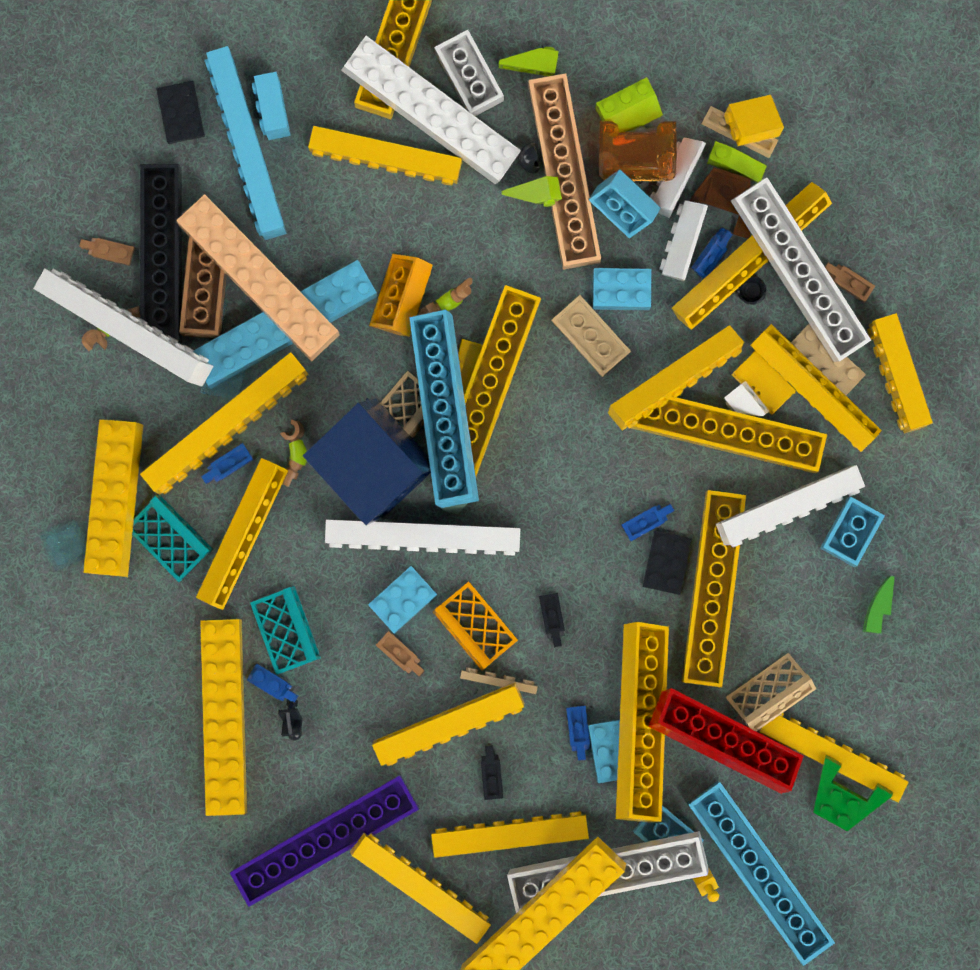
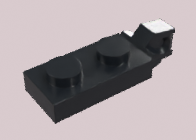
M558 593L539 596L547 638L553 639L554 648L561 647L560 636H565V628Z
M485 745L486 756H481L484 800L502 799L504 797L499 754L494 755L493 745Z

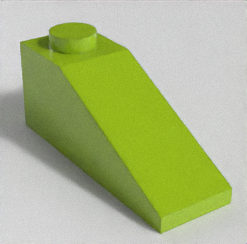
M553 47L538 48L499 60V68L547 77L554 76L559 51H555Z
M715 141L707 164L749 178L756 183L762 180L767 167L765 164L735 148Z
M545 176L501 191L502 195L535 204H543L544 207L553 206L556 201L562 200L558 177Z

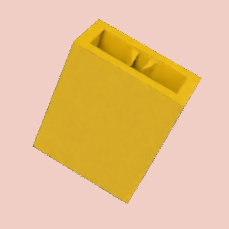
M771 95L729 104L724 114L727 124L729 123L732 139L736 141L737 146L779 137L784 129Z

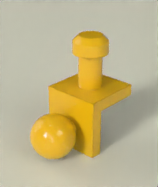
M709 868L708 875L692 878L701 896L708 894L707 898L710 902H716L719 899V894L715 891L719 887Z

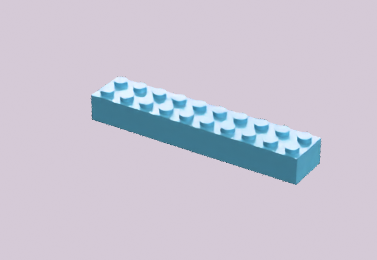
M226 46L206 52L208 59H205L206 67L210 76L213 75V77H210L215 93H219V95H216L217 103L221 111H224V113H221L224 125L227 129H230V131H227L228 139L232 147L235 146V149H232L235 161L241 165V167H238V171L243 183L246 182V185L243 186L246 197L252 201V203H249V208L253 217L257 218V221L254 222L259 236H263L265 240L287 234L231 51Z
M358 260L300 291L330 323L377 297V292ZM262 312L195 349L193 352L208 358V363L214 366L206 379V383L212 389L292 345L293 342Z
M441 310L409 317L435 504L445 508L479 501L453 315L447 310Z
M719 781L687 803L803 966L835 943Z

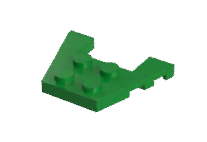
M826 755L813 813L845 831H849L893 796V791L877 783L868 799L833 781L842 763Z

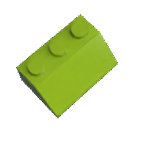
M647 77L597 102L595 106L612 140L626 133V131L644 126L663 116L657 96Z

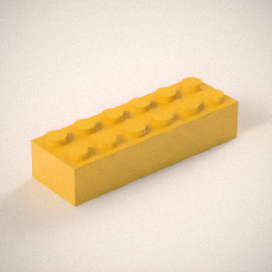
M897 313L874 320L868 325L869 329H867V332L875 344V347H873L876 358L879 357L881 365H879L882 376L885 375L887 380L885 387L887 393L892 396L893 401H891L893 411L898 414L897 424L899 429L903 430L905 434L929 426L933 422Z

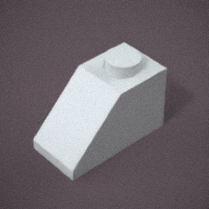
M746 381L725 397L726 405L732 411L757 416H764L769 412L768 408Z

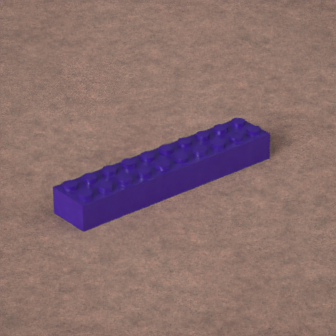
M400 774L230 872V875L246 904L250 907L353 848L363 833L368 836L370 833L376 835L418 811L420 808Z

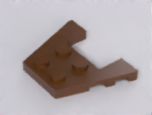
M714 167L689 201L699 204L703 203L739 215L731 200L750 188V179ZM739 215L733 234L748 239L750 238V230Z

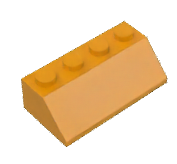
M392 254L369 326L396 335L410 337L411 325L409 317L417 316L433 265L418 257Z

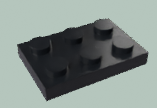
M194 81L156 88L167 143L173 144L205 137Z
M654 531L642 587L680 595L692 538Z

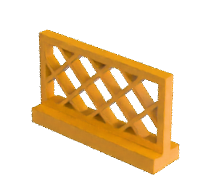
M469 581L433 611L434 615L481 671L518 641ZM466 588L473 593L472 601L461 600L462 592ZM450 602H459L458 613L450 612L445 606ZM461 603L472 604L471 614L460 613ZM475 604L484 606L485 616L474 615ZM460 616L471 617L470 628L460 625ZM484 618V629L473 628V619ZM487 619H495L497 630L486 629ZM472 631L483 632L482 643L475 642L472 639ZM486 632L497 633L496 644L485 643ZM499 633L507 634L512 641L507 645L499 644ZM485 646L496 647L495 655L491 659L484 653Z

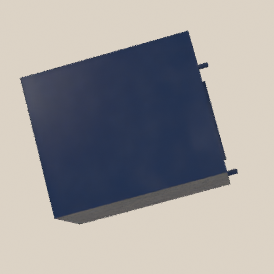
M366 398V401L358 402L303 455L308 463L366 526L384 518L431 474L429 456L377 399L369 400V398Z

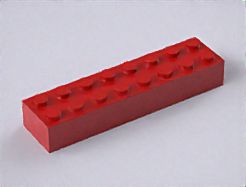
M672 688L661 692L648 726L780 794L792 791L804 757L794 750Z

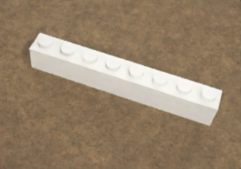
M857 465L849 466L716 523V527L723 544L735 547L742 544L743 539L748 538L751 540L759 537V532L765 530L767 533L775 530L776 525L780 523L786 525L793 522L792 518L799 516V518L805 517L810 514L809 511L812 509L818 511L827 507L826 503L842 501V496L860 493L859 489L865 487Z

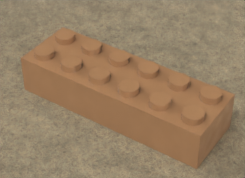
M190 237L180 333L182 336L215 339L221 336L227 274Z

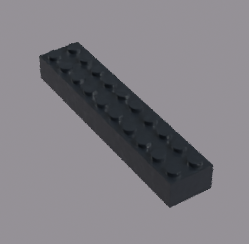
M140 164V318L146 321L149 326H154L163 331L162 334L178 340V343L182 345V335L180 333L182 312V228L176 221L182 216V168L179 164Z

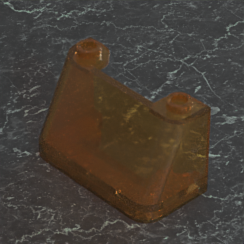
M600 121L599 176L603 180L609 178L619 169L632 181H670L675 177L677 160L676 121L660 123L657 126V133L619 132V127L615 122Z

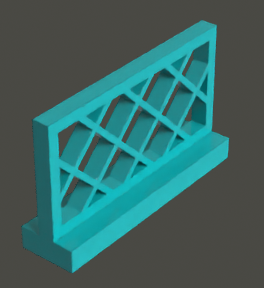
M161 495L155 496L134 519L133 526L137 522H144V533H137L133 529L132 535L178 582H181L213 550ZM152 507L157 511V520H148V511ZM148 522H157L158 533H148ZM161 522H168L171 526V534L161 533ZM148 536H158V547H151L148 544ZM161 536H171V547H161ZM174 536H181L184 539V547H174ZM161 549L171 550V561H166L161 557ZM174 550H184V561H175ZM188 550H195L200 556L195 561H188ZM175 563H184V572L180 576L175 572Z
M295 586L250 602L276 675L321 659ZM281 595L285 599L283 609L274 605L276 597ZM263 602L269 605L265 615L259 613L257 604ZM272 607L281 611L277 621L268 617ZM284 613L291 616L290 626L280 623ZM266 620L275 623L272 633L264 628ZM279 625L288 629L284 639L275 635ZM291 631L298 635L296 645L287 641ZM273 638L282 641L279 651L271 647ZM285 643L294 647L290 657L281 653ZM297 649L304 652L306 660L299 662L293 659ZM279 656L289 660L283 669H279L277 664Z

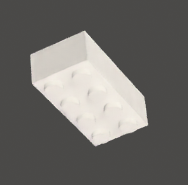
M468 30L434 47L440 64L468 112L477 116L504 101L502 91Z

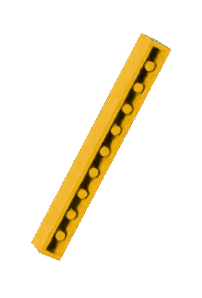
M811 182L785 206L802 231L827 209L832 202L826 191ZM753 235L671 308L677 318L689 329L692 330L769 261Z

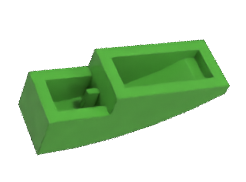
M894 576L887 577L873 596L865 617L863 632L880 634L883 615H891Z

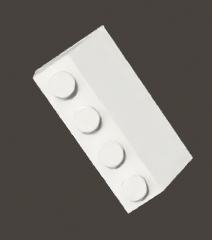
M685 137L682 142H677L673 150L676 154L673 159L669 158L665 166L667 172L665 176H660L656 184L659 188L656 193L652 192L650 196L661 208L658 213L670 218L704 150L705 142Z
M686 200L684 204H679L676 214L679 215L678 223L674 222L671 233L674 236L672 241L668 240L665 249L668 255L666 259H662L659 270H662L661 275L681 281L685 280L707 211V205Z

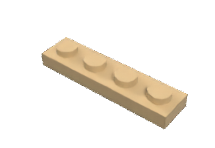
M711 106L702 125L732 139L731 128L724 118L725 113ZM770 138L745 144L744 146L770 158L778 140Z
M466 667V671L462 670L460 676L461 679L499 687L516 682L515 677L504 675V679L497 678L496 673L485 671V675L478 674L477 669ZM523 679L522 683L516 682L519 691L536 694L538 686L534 685V681Z

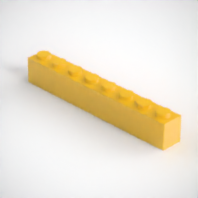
M313 126L308 146L312 155L317 157L327 155L331 156L330 159L335 161L345 159L354 165L364 163L368 164L367 167L372 169L382 167L386 168V171L390 173H397V171L405 172L404 175L409 177L423 176V179L427 181L437 179L441 180L442 184L450 186L453 183H458L462 165V158L317 126Z
M772 324L750 345L757 354L761 355L772 368L780 373L784 380L788 381L799 394L809 401L812 407L816 408L860 452L882 431Z
M730 325L611 404L608 414L622 431L627 427L632 428L640 418L648 417L653 412V409L663 407L668 402V399L678 397L684 388L694 386L699 378L702 376L705 378L710 375L715 367L718 366L720 368L727 362V359L738 356L742 352L741 349L744 341Z
M263 458L260 459L196 596L197 599L221 610L224 609L288 473L287 469Z
M516 682L378 738L373 741L372 746L381 766L385 764L390 766L397 763V759L402 757L405 759L410 758L421 749L423 752L427 751L438 742L444 744L450 741L453 736L458 735V737L469 733L468 730L476 728L477 730L485 727L487 722L492 720L498 722L504 719V715L509 713L512 715L522 711L525 703Z
M784 713L758 730L764 735L821 764H824L826 755L842 763L838 771L839 773L874 790L877 783L893 791V796L890 799L899 803L909 783L904 780L905 775L897 771L893 774L887 771V766L879 762L876 765L869 762L870 757L862 753L858 756L852 753V748L844 744L842 747L836 745V740L825 735L824 738L818 736L819 731L809 726L805 729L800 726L801 722L793 718L790 721L783 718Z
M581 811L570 812V816L562 817V814H552L549 819H543V816L531 817L532 821H524V818L513 819L512 823L505 824L504 821H495L492 826L478 823L474 824V828L467 829L466 825L455 826V830L447 831V828H438L431 834L434 858L589 839L586 815L582 814Z
M365 833L362 834L350 851L353 857L476 944L479 943L491 926L487 915L481 911L477 913L472 910L473 906L466 900H463V902L458 900V895L452 890L448 889L446 891L441 888L442 884L435 878H432V880L425 876L427 873L421 868L417 867L415 869L410 866L411 862L407 858L396 856L394 854L395 850L387 844L385 847L379 844L380 840L370 833L369 836Z

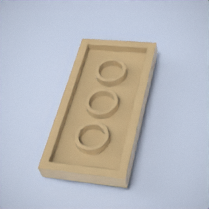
M581 295L551 320L601 377L606 375L631 352Z
M810 324L791 342L845 395L866 375L848 357L840 362H834Z

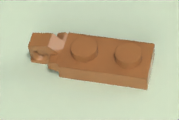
M92 238V241L81 239L79 246L81 249L89 250L88 255L94 258L127 266L131 265L135 249L132 246L100 238Z
M829 262L825 265L827 272L838 287L863 303L866 302L875 285L844 265L838 264L835 267Z
M390 631L376 644L381 651L408 673L414 671L418 676L424 673V670L418 665L420 660Z

